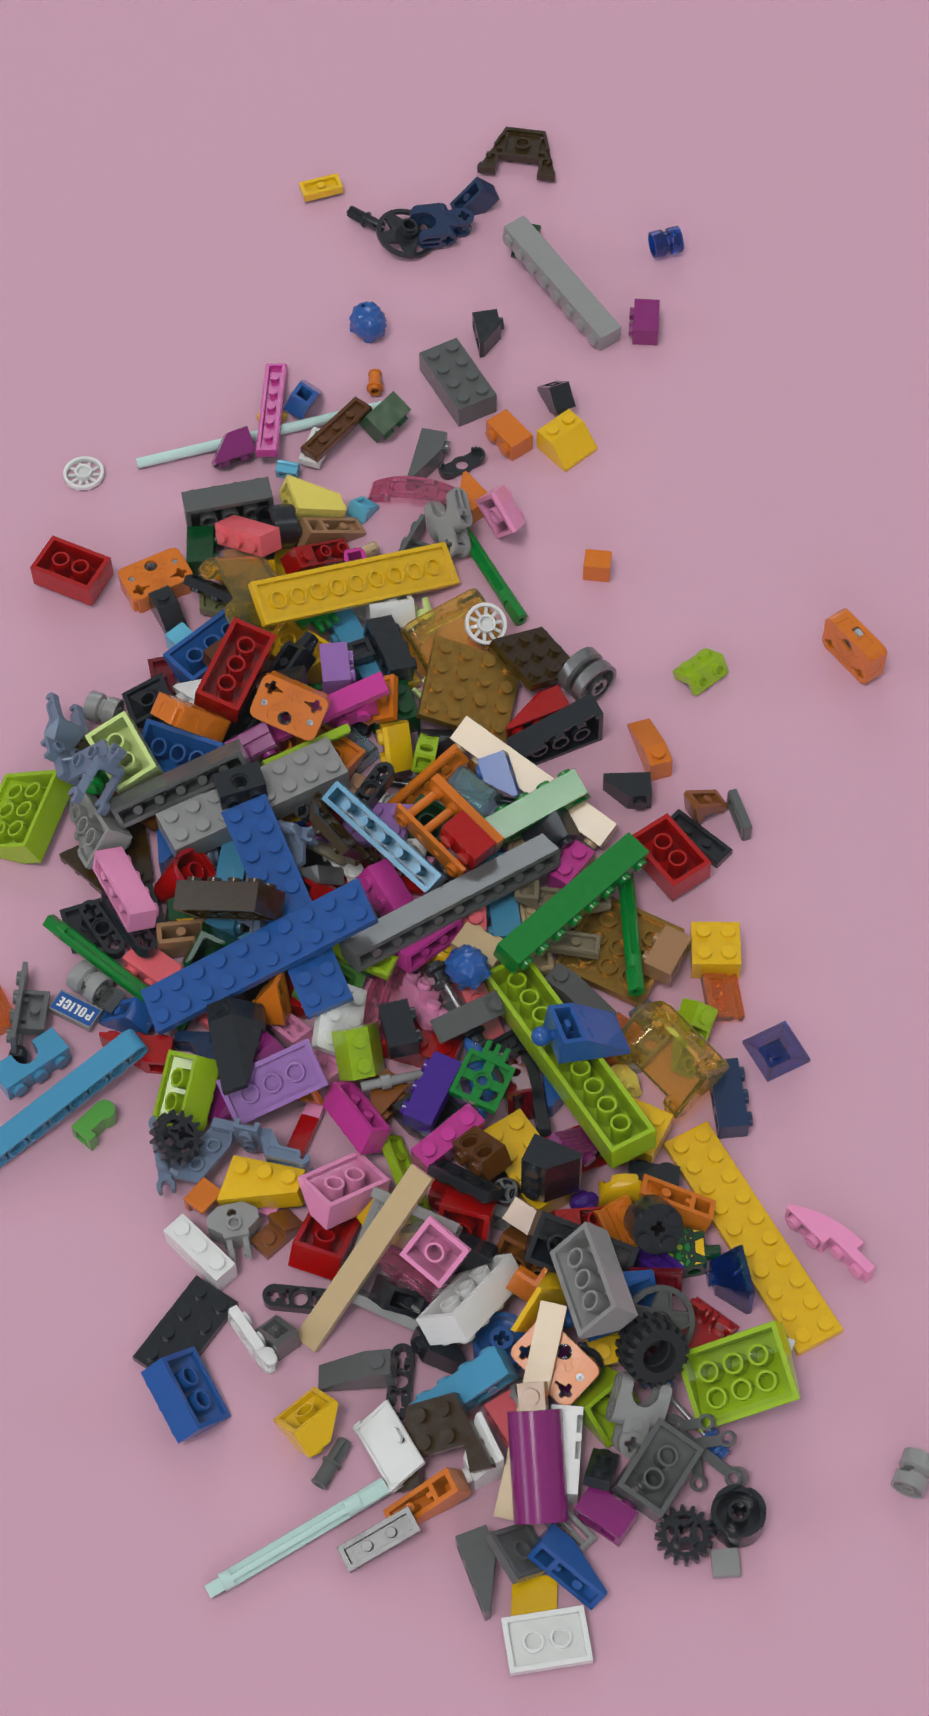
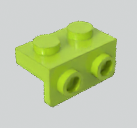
M705 648L688 661L681 663L672 672L675 679L689 684L692 695L697 696L726 676L729 670L723 654Z

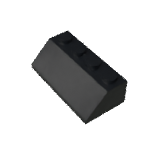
M537 1209L528 1232L523 1260L542 1268L545 1267L549 1271L556 1273L550 1251L581 1225ZM610 1237L622 1272L629 1271V1267L634 1265L640 1248Z

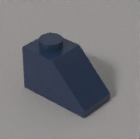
M476 177L450 205L452 209L467 208L474 215L486 213L499 200L494 185Z

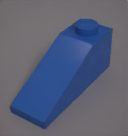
M551 1523L538 1537L527 1558L587 1608L592 1610L608 1592L576 1542L557 1525Z

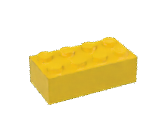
M518 1109L483 1131L505 1144L512 1165L500 1173L499 1177L515 1179L521 1185V1159L534 1133L538 1135L539 1133L522 1110ZM523 1193L520 1198L537 1209L550 1213L567 1205L574 1193L545 1203L539 1200L532 1201L525 1197Z

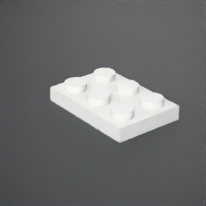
M348 984L354 1001L315 1017L311 1044L313 1049L335 1056L331 1031L363 1025L366 990Z
M584 1605L501 1618L510 1676L593 1663Z

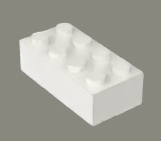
M512 1253L495 1255L491 1263L459 1273L416 1318L430 1345L442 1344L446 1346L451 1343L466 1344L475 1338V1333L489 1323V1318L504 1307V1302L514 1295V1293L506 1289V1286L519 1268Z

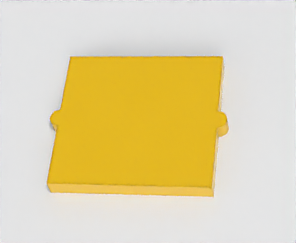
M541 1575L514 1585L512 1584L511 1616L557 1609L558 1583L549 1575Z

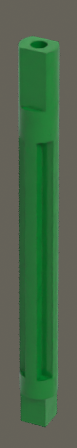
M442 500L441 503L445 506L446 510L447 500ZM468 527L467 532L471 541V551L469 554L492 587L516 626L523 625L528 617L527 613Z
M631 873V878L623 886L618 885L628 994L631 997H637L645 993L634 876Z
M54 914L47 916L43 923L45 928L113 979L118 985L145 1003L141 990L149 987L147 984ZM192 1019L176 1027L178 1031H186Z

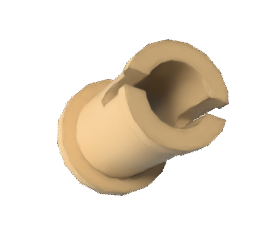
M376 541L361 546L366 553V558L380 554V549L376 550L379 548Z

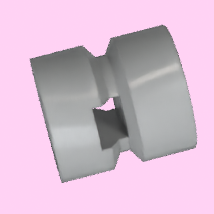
M93 690L88 694L84 703V718L96 723L101 720V723L104 724L125 710V702L123 699L116 697L107 698L105 694Z
M83 960L72 968L67 977L66 984L76 993L82 994V997L90 1003L96 1005L106 990L113 986V979L98 971L96 967L86 960Z
M907 1447L903 1451L899 1461L900 1467L895 1471L891 1486L907 1497L922 1499L929 1485V1453L917 1448Z

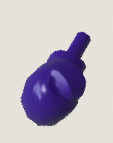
M583 1189L574 1193L569 1200L570 1208L596 1207L598 1205V1196L593 1191L588 1192Z

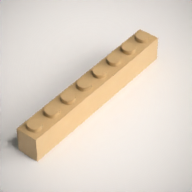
M468 716L464 718L450 737L451 741L464 754L466 752L473 757L471 761L479 766L477 762L479 758L502 750L508 752L520 792L522 793L528 792L529 794L536 790L537 785L540 783L554 780L549 774ZM586 801L568 810L579 833L585 838L583 842L594 850L596 847L603 850L619 829L617 823Z

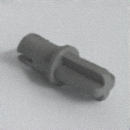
M339 1437L328 1455L323 1456V1463L311 1480L318 1488L326 1490L336 1471L341 1470V1463L352 1446L351 1442L346 1438Z

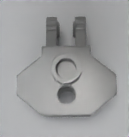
M243 1201L217 1206L206 1218L210 1239L225 1245V1249H228L229 1258L233 1262L237 1258L234 1248L244 1246L243 1252L246 1259L252 1258L250 1239L261 1228L257 1207ZM230 1210H234L236 1212L232 1214H227Z

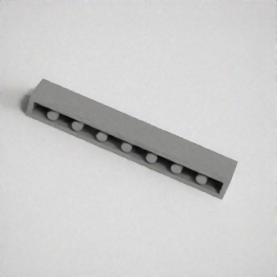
M525 216L504 226L502 236L504 244L511 248L516 258L526 266L528 272L536 277L540 286L549 292L552 300L561 306L565 315L574 321L577 329L587 336L591 345H594L601 351L620 340L622 327Z

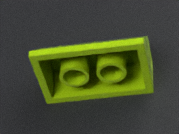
M168 1050L152 1116H155L157 1119L164 1112L168 1113L174 1109L176 1114L183 1110L185 1113L184 1117L187 1118L193 1115L192 1122L200 1123L197 1130L204 1131L207 1126V1118L214 1098L213 1093L216 1081L219 1076L216 1060Z

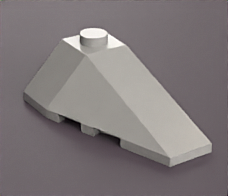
M85 792L83 800L78 805L70 802L72 797L70 795L67 804L71 822L76 825L77 831L74 833V838L80 844L77 852L87 869L93 868L95 851L120 846L125 851L129 847L132 835L128 829H121L110 810L105 816L97 814L98 808L94 804L98 799L93 794Z

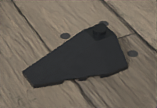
M227 997L207 1005L208 1025L224 1096L248 1088L255 1065L253 1061L255 1051L259 1050L261 1044L259 1041L260 1034L265 1031L266 1027L263 1004Z

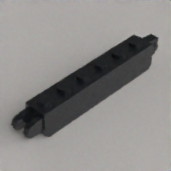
M306 631L296 643L292 641L285 642L265 673L305 665L307 675L316 661L313 653L319 641L318 638ZM256 687L251 693L237 723L232 722L222 743L263 722L250 714V707L257 693Z

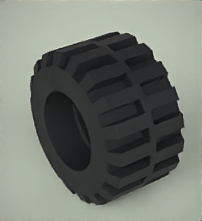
M649 1311L643 1312V1316L638 1314L633 1321L626 1325L624 1330L621 1329L618 1332L620 1339L615 1341V1345L618 1348L615 1350L616 1356L619 1358L618 1361L635 1381H638L640 1384L656 1387V1384L659 1383L662 1386L666 1384V1380L670 1379L673 1381L676 1378L674 1375L677 1372L681 1374L684 1370L682 1365L687 1364L688 1361L686 1354L689 1353L690 1348L686 1344L689 1342L684 1333L666 1315H661L655 1311L653 1314ZM661 1340L657 1351L643 1358L647 1347L653 1342Z

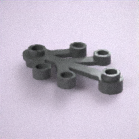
M677 1414L666 1415L665 1422L668 1424L673 1423L675 1429L704 1448V1451L692 1468L693 1477L690 1479V1487L693 1491H704L708 1486V1480L704 1476L702 1459L725 1476L727 1485L741 1484V1486H746L749 1475L745 1468L741 1466L731 1467L708 1449V1447L721 1445L723 1447L734 1446L737 1443L735 1432L727 1430L721 1432L720 1435L694 1438L687 1431L698 1428L707 1431L715 1428L716 1418L712 1414H703L699 1418L683 1420ZM706 1417L710 1419L709 1427H706L704 1425V1419ZM726 1434H729L732 1438L730 1444L725 1442ZM732 1473H736L738 1476L736 1483L731 1480ZM697 1478L702 1481L701 1488H698L695 1484Z

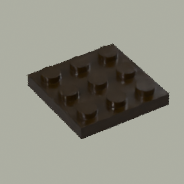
M543 627L492 639L489 645L529 691L559 684L558 675L560 670L570 658Z

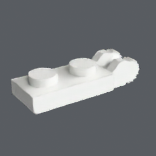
M237 1305L231 1307L228 1311V1323L265 1373L271 1375L274 1371L276 1372L278 1357L273 1348L265 1347L266 1341L259 1331H254L251 1326V1319L245 1311L241 1312Z

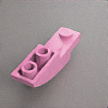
M416 969L410 974L404 970H396L395 976L403 999H408L409 1007L415 1008L417 1024L423 1030H434L430 1020L448 1012L441 1002L438 1001L440 992L434 990L432 983L422 976L419 970Z
M792 1204L786 1208V1223L792 1230H797L804 1237L809 1247L812 1249L816 1248L820 1253L829 1248L833 1257L837 1260H842L848 1266L850 1273L855 1278H860L864 1283L873 1277L875 1266L861 1253L864 1242L852 1231L817 1211Z

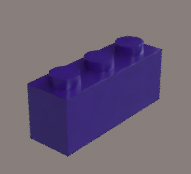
M434 1051L431 1059L426 1058L421 1069L423 1074L420 1080L416 1078L412 1085L411 1093L413 1094L410 1100H405L401 1107L400 1114H402L403 1125L426 1135L433 1131L450 1097V1094H448L462 1062Z

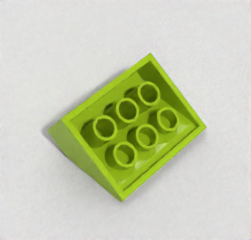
M56 770L5 774L0 785L1 859L22 864L41 863L70 798L68 792L74 787V785L58 779Z
M776 1320L692 1348L686 1354L688 1357L687 1364L682 1365L684 1370L681 1374L695 1418H699L703 1414H712L716 1418L715 1428L801 1399L787 1335L783 1323ZM708 1417L704 1419L706 1427L710 1426V1419Z

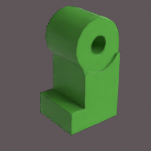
M109 1100L97 1102L71 1126L74 1137L93 1151L99 1145L97 1137L106 1128L114 1126L117 1122L118 1117L115 1105Z

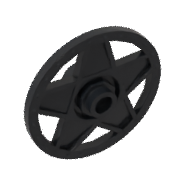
M393 209L384 213L378 220L376 235L381 245L387 251L402 258L415 259L426 256L433 250V248L416 252V247L419 245L418 236L422 231L420 229L421 225H417L410 217L401 219L397 216L402 214L409 215V209ZM385 220L390 229L381 233V225ZM390 244H399L402 251L395 249Z

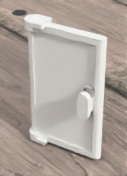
M385 1400L363 1421L359 1420L352 1427L386 1482L390 1494H394L402 1488V1484L426 1463L388 1400Z

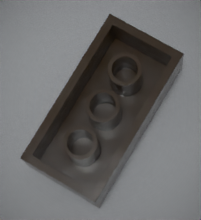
M188 876L187 880H177L173 909L200 919L275 921L283 916L286 892L276 889L277 885L263 883V880L258 878H248V882L234 877H228L227 881H222L221 878L207 877V881H202V878Z

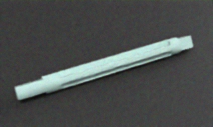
M382 1478L377 1479L217 1574V1578L203 1585L209 1597L212 1598L224 1590L226 1592L390 1495L387 1485Z

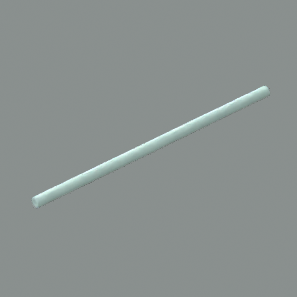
M382 401L369 403L368 405L372 406L373 410ZM339 411L281 424L280 435L310 429L313 426H323ZM258 430L250 431L253 442L257 441ZM222 438L136 458L138 469L217 451Z

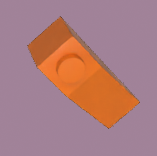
M650 718L627 724L644 770L651 774V781L671 776L672 757L666 742Z
M644 1173L639 1192L640 1197L648 1194L663 1197L682 1216L683 1228L702 1230L705 1233L713 1221L716 1200Z
M446 1467L385 1508L383 1512L386 1518L401 1509L410 1506L420 1524L454 1507L473 1493L460 1469Z

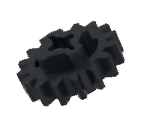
M174 1109L168 1113L164 1112L152 1123L154 1128L149 1131V1134L154 1136L149 1143L156 1144L157 1147L153 1151L154 1154L160 1152L162 1154L160 1160L163 1161L168 1158L170 1165L178 1162L179 1166H182L186 1162H192L202 1152L200 1147L205 1144L203 1140L199 1139L204 1135V1131L197 1130L200 1123L192 1122L193 1115L187 1118L184 1117L185 1113L183 1110L176 1114ZM173 1123L172 1126L165 1127L166 1124ZM186 1148H189L188 1151L181 1152L182 1149L185 1150Z
M681 1504L680 1511L677 1512L673 1507H670V1515L664 1514L661 1518L662 1522L656 1523L655 1529L660 1532L655 1533L654 1540L661 1541L657 1544V1550H665V1560L672 1556L674 1558V1565H677L679 1560H683L684 1566L688 1567L689 1560L691 1559L695 1564H698L699 1555L706 1558L708 1556L706 1548L712 1549L713 1541L710 1539L714 1538V1531L708 1530L711 1526V1520L703 1521L705 1512L702 1511L698 1515L695 1514V1506L686 1511L684 1504ZM698 1528H700L702 1532V1542L700 1541V1537L696 1535ZM667 1529L669 1530V1534L672 1535L670 1543L668 1542L666 1537ZM690 1531L689 1538L687 1536H684L683 1538L679 1539L680 1534L684 1535L686 1532L688 1533Z

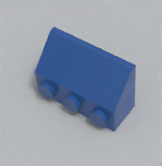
M194 1346L162 1357L141 1372L147 1387L152 1393L178 1444L198 1436L231 1417Z

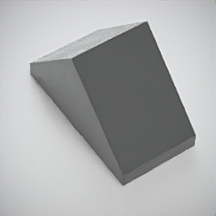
M277 1315L255 1329L256 1332L259 1331L263 1335L266 1346L273 1348L275 1354H277L278 1361L300 1347L296 1328Z

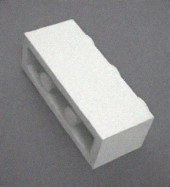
M183 1213L164 1229L167 1244L209 1284L222 1291L238 1277L236 1264Z

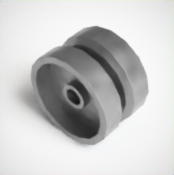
M585 647L566 661L558 675V683L566 692L571 693V696L576 701L592 693L597 701L612 686L617 670L607 660H603V657L593 647Z

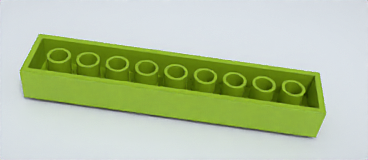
M532 963L525 971L520 969L515 975L503 964L490 969L489 971L492 974L484 980L488 993L497 990L506 1010V1013L502 1014L503 1018L610 1168L613 1169L655 1148L656 1129L604 1058L558 1064L550 1042L546 1046H537L532 1042L531 1033L536 1027L543 1026L547 1007L549 1005L563 1004L536 965Z

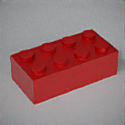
M234 617L195 692L194 705L237 723L257 684L259 674H262L275 648L277 635Z

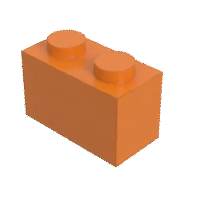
M507 409L486 420L485 435L490 442H494L500 452L511 461L533 449V435Z

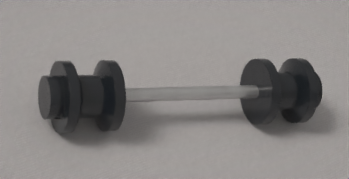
M436 960L429 964L425 974L427 978H434L436 982L433 985L434 990L441 991L446 989L455 1007H460L461 1005L450 988L453 982L445 973V962ZM483 1025L467 1031L462 1036L463 1041H465V1038H469L478 1043L482 1048H484L488 1040L483 1036L486 1030Z

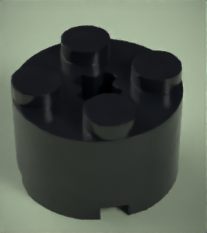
M292 504L260 506L254 512L253 517H257L256 521L279 527L282 549L293 547L297 538H300L302 535V528L298 524L295 507Z
M648 1194L639 1197L640 1199L634 1204L631 1203L625 1212L624 1227L629 1237L640 1249L647 1253L662 1254L672 1252L683 1233L682 1216L661 1196Z
M741 1484L728 1485L716 1494L712 1502L709 1520H711L710 1528L714 1531V1536L727 1548L747 1547L753 1544L763 1531L766 1519V1505L762 1496L755 1489L741 1486Z

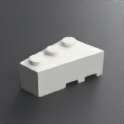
M551 1404V1409L562 1408L568 1503H577L584 1407Z

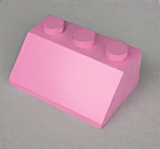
M356 1151L299 1176L298 1183L310 1215L327 1230L358 1216L373 1199L370 1195L374 1186L388 1192L390 1179L363 1154Z

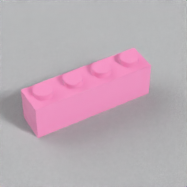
M122 846L95 851L92 869L127 932L154 928L156 917L159 916V908L157 903L151 899L148 887L142 883L140 873L134 869L130 856L126 855Z

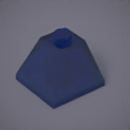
M786 1021L751 1036L742 1042L767 1082L811 1061Z
M739 1245L710 1261L709 1271H705L708 1287H713L715 1296L741 1312L751 1314L755 1290L743 1245Z

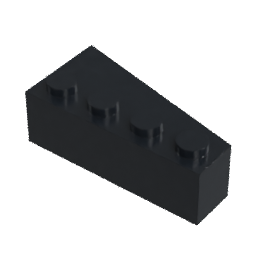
M590 693L508 737L507 745L533 764L539 765L601 741L604 714L594 696Z

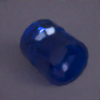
M679 226L665 228L664 232L660 229L648 233L649 248L654 258L666 256L667 252L670 254L683 252L684 241Z

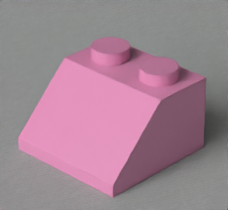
M504 484L475 500L496 539L516 532L525 524L522 511L516 507L512 500V493Z
M430 1215L399 1255L440 1289L462 1264L471 1248Z

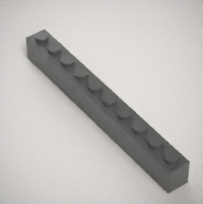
M543 833L382 916L378 919L379 923L340 942L342 957L357 973L367 969L560 867L559 848Z

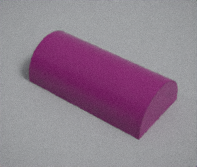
M562 1408L521 1412L508 1411L514 1524H547L568 1521Z

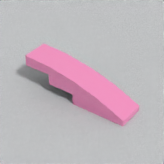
M292 1013L286 1025H266L286 1048L309 1038L312 1044V1028ZM314 1049L330 1087L333 1082L339 1080L336 1057Z

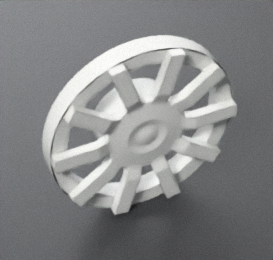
M81 456L72 459L66 464L63 476L68 487L76 491H90L101 484L104 478V468L96 458ZM78 463V466L76 468L72 467L74 464ZM92 463L97 465L94 468H91ZM98 469L101 471L100 473H92ZM69 470L75 472L74 474H67Z
M483 602L474 605L465 617V631L472 641L481 645H490L491 641H486V633L489 634L491 639H496L492 630L500 633L497 637L500 638L504 636L507 629V620L503 611L492 603ZM484 607L483 615L480 614L478 608ZM488 608L495 610L491 615L487 614ZM473 611L478 616V619L470 616ZM498 613L501 620L495 621L494 616ZM469 620L476 622V625L469 626ZM502 623V630L496 628L495 625ZM477 628L478 631L475 634H473L471 632V629ZM480 632L483 633L482 640L477 638Z

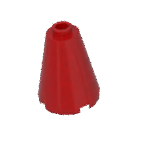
M187 848L179 852L154 885V893L161 902L167 903L168 899L175 896L177 880H187L188 876L202 878V881H207V877H215L216 871L209 857L203 852L198 853L194 851V848Z

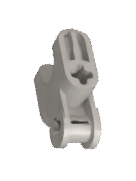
M455 487L446 494V510L442 503L430 501L424 506V513L430 537L438 543L446 542L447 548H450L448 550L451 557L456 555L457 557L464 558L471 551V541L467 528L472 525L473 518L467 493L463 489Z
M620 1371L614 1379L606 1409V1420L616 1423L612 1435L614 1448L625 1457L631 1458L657 1419L660 1417L665 1421L672 1396V1387L669 1382L662 1386L657 1383L646 1400L634 1402L632 1396L634 1380L628 1372ZM632 1439L631 1443H626V1445H624L625 1441H630Z

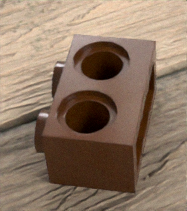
M476 1125L451 1142L455 1150L454 1158L461 1166L465 1165L474 1175H480L487 1181L492 1180L512 1165L505 1144Z

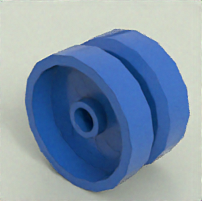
M495 1312L489 1318V1323L475 1333V1338L473 1339L474 1359L480 1356L479 1353L484 1348L496 1346L506 1351L518 1375L521 1374L524 1369L511 1356V1349L526 1333L511 1330L518 1316L508 1312ZM522 1346L523 1354L521 1356L526 1358L529 1356L530 1347L525 1348Z

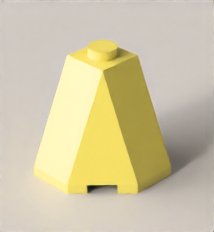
M287 475L279 490V500H283L282 504H292L295 507L298 524L302 517H343L346 514V505L342 500L341 494L296 477Z

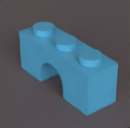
M53 1027L32 1040L35 1053L37 1054V1057L32 1062L27 1064L18 1063L12 1055L0 1061V1088L9 1100L22 1096L28 1088L36 1083L43 1082L49 1074L65 1067L72 1059L69 1047Z

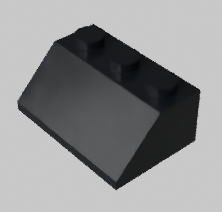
M534 1133L521 1159V1193L532 1201L539 1200L545 1203L578 1192L581 1188L583 1153Z

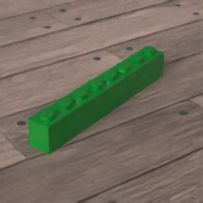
M629 832L502 939L497 944L493 955L513 975L520 969L525 971L533 963L535 956L539 955L541 957L550 948L549 944L554 940L556 942L560 941L570 926L575 928L582 921V916L586 912L591 914L598 907V902L601 899L607 900L615 892L614 888L616 886L626 884L631 878V873L641 871L647 864L645 859L649 850Z

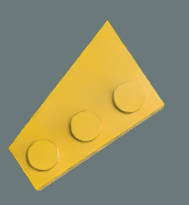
M233 1155L217 1201L219 1206L240 1201L257 1208L270 1207L271 1209L303 1206L305 1199L298 1183V1177L305 1174L306 1171L305 1169Z

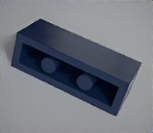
M738 1058L708 1060L707 1078L718 1139L748 1136L749 1127L753 1126L751 1111L747 1112L746 1104H749L748 1090L743 1089L742 1082L745 1081L744 1067H739Z

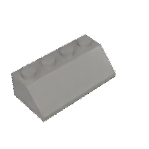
M584 1222L550 1251L579 1338L585 1339L619 1331L638 1316L606 1229L589 1222Z

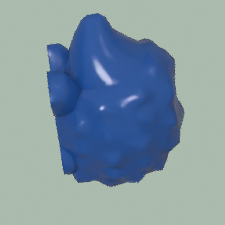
M366 301L353 307L352 314L349 317L350 332L363 338L365 343H371L385 335L387 320L384 312L381 311L377 304Z
M464 944L452 950L444 961L446 965L445 973L450 977L451 982L458 984L460 991L469 987L472 990L477 988L492 974L487 963L488 957L480 949L469 944Z

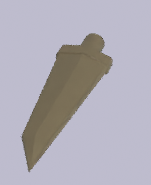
M317 840L319 842L318 845L306 847L341 866L346 863L358 866L360 861L342 856L340 853L336 854L329 847V843Z

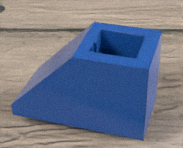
M302 380L290 394L283 409L301 420L319 398L322 391L308 381Z

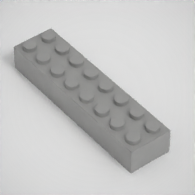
M328 737L260 767L267 786V798L277 820L294 813L296 806L300 803L310 806L311 798L318 791L324 796L336 781L341 782L347 788L350 787L349 772ZM215 788L155 814L158 828L174 858L179 852L187 848H194V851L198 853H206L232 841L221 814L224 810L221 809Z

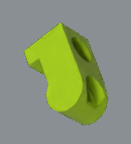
M420 734L414 753L412 772L421 773L435 760L439 737Z

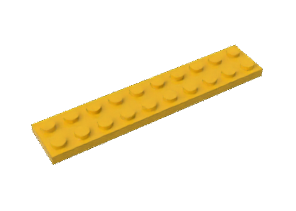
M440 542L252 581L248 584V588L261 625L264 628L361 607L369 603H379L392 598H402L406 595H416L458 585L460 581L446 542Z
M706 1121L663 1143V1148L673 1164L680 1166V1175L692 1192L716 1200L712 1225L772 1318L782 1322L787 1337L795 1340L793 1351L797 1357L842 1334V1326L709 1123Z

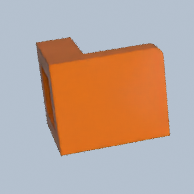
M586 549L583 580L609 582L612 552Z
M203 1177L183 1198L185 1208L188 1211L194 1208L204 1215L212 1205L215 1207L219 1206L217 1198L221 1189Z
M520 1265L506 1286V1289L528 1302L548 1272V1269L544 1267L537 1276Z

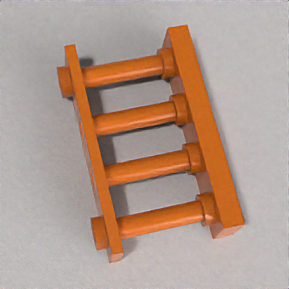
M439 773L431 778L428 788L429 793L408 810L401 803L396 805L394 817L397 824L402 828L405 827L444 866L445 871L451 877L457 878L465 874L466 868L431 832L451 816L454 817L461 810H464L496 842L493 854L501 849L504 837ZM439 800L446 809L423 826L414 816L433 801Z

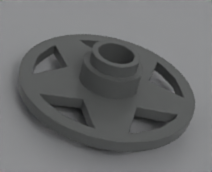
M658 1284L648 1286L632 1297L636 1311L640 1316H643V1312L649 1311L653 1314L655 1311L661 1315H666L680 1330L687 1327L685 1336L690 1343L695 1328V1315L689 1299L681 1291L668 1285ZM656 1292L650 1307L637 1304L646 1295ZM672 1293L682 1301L686 1311L672 1310ZM661 1340L653 1342L647 1347V1349L651 1348L652 1346H655L658 1349Z

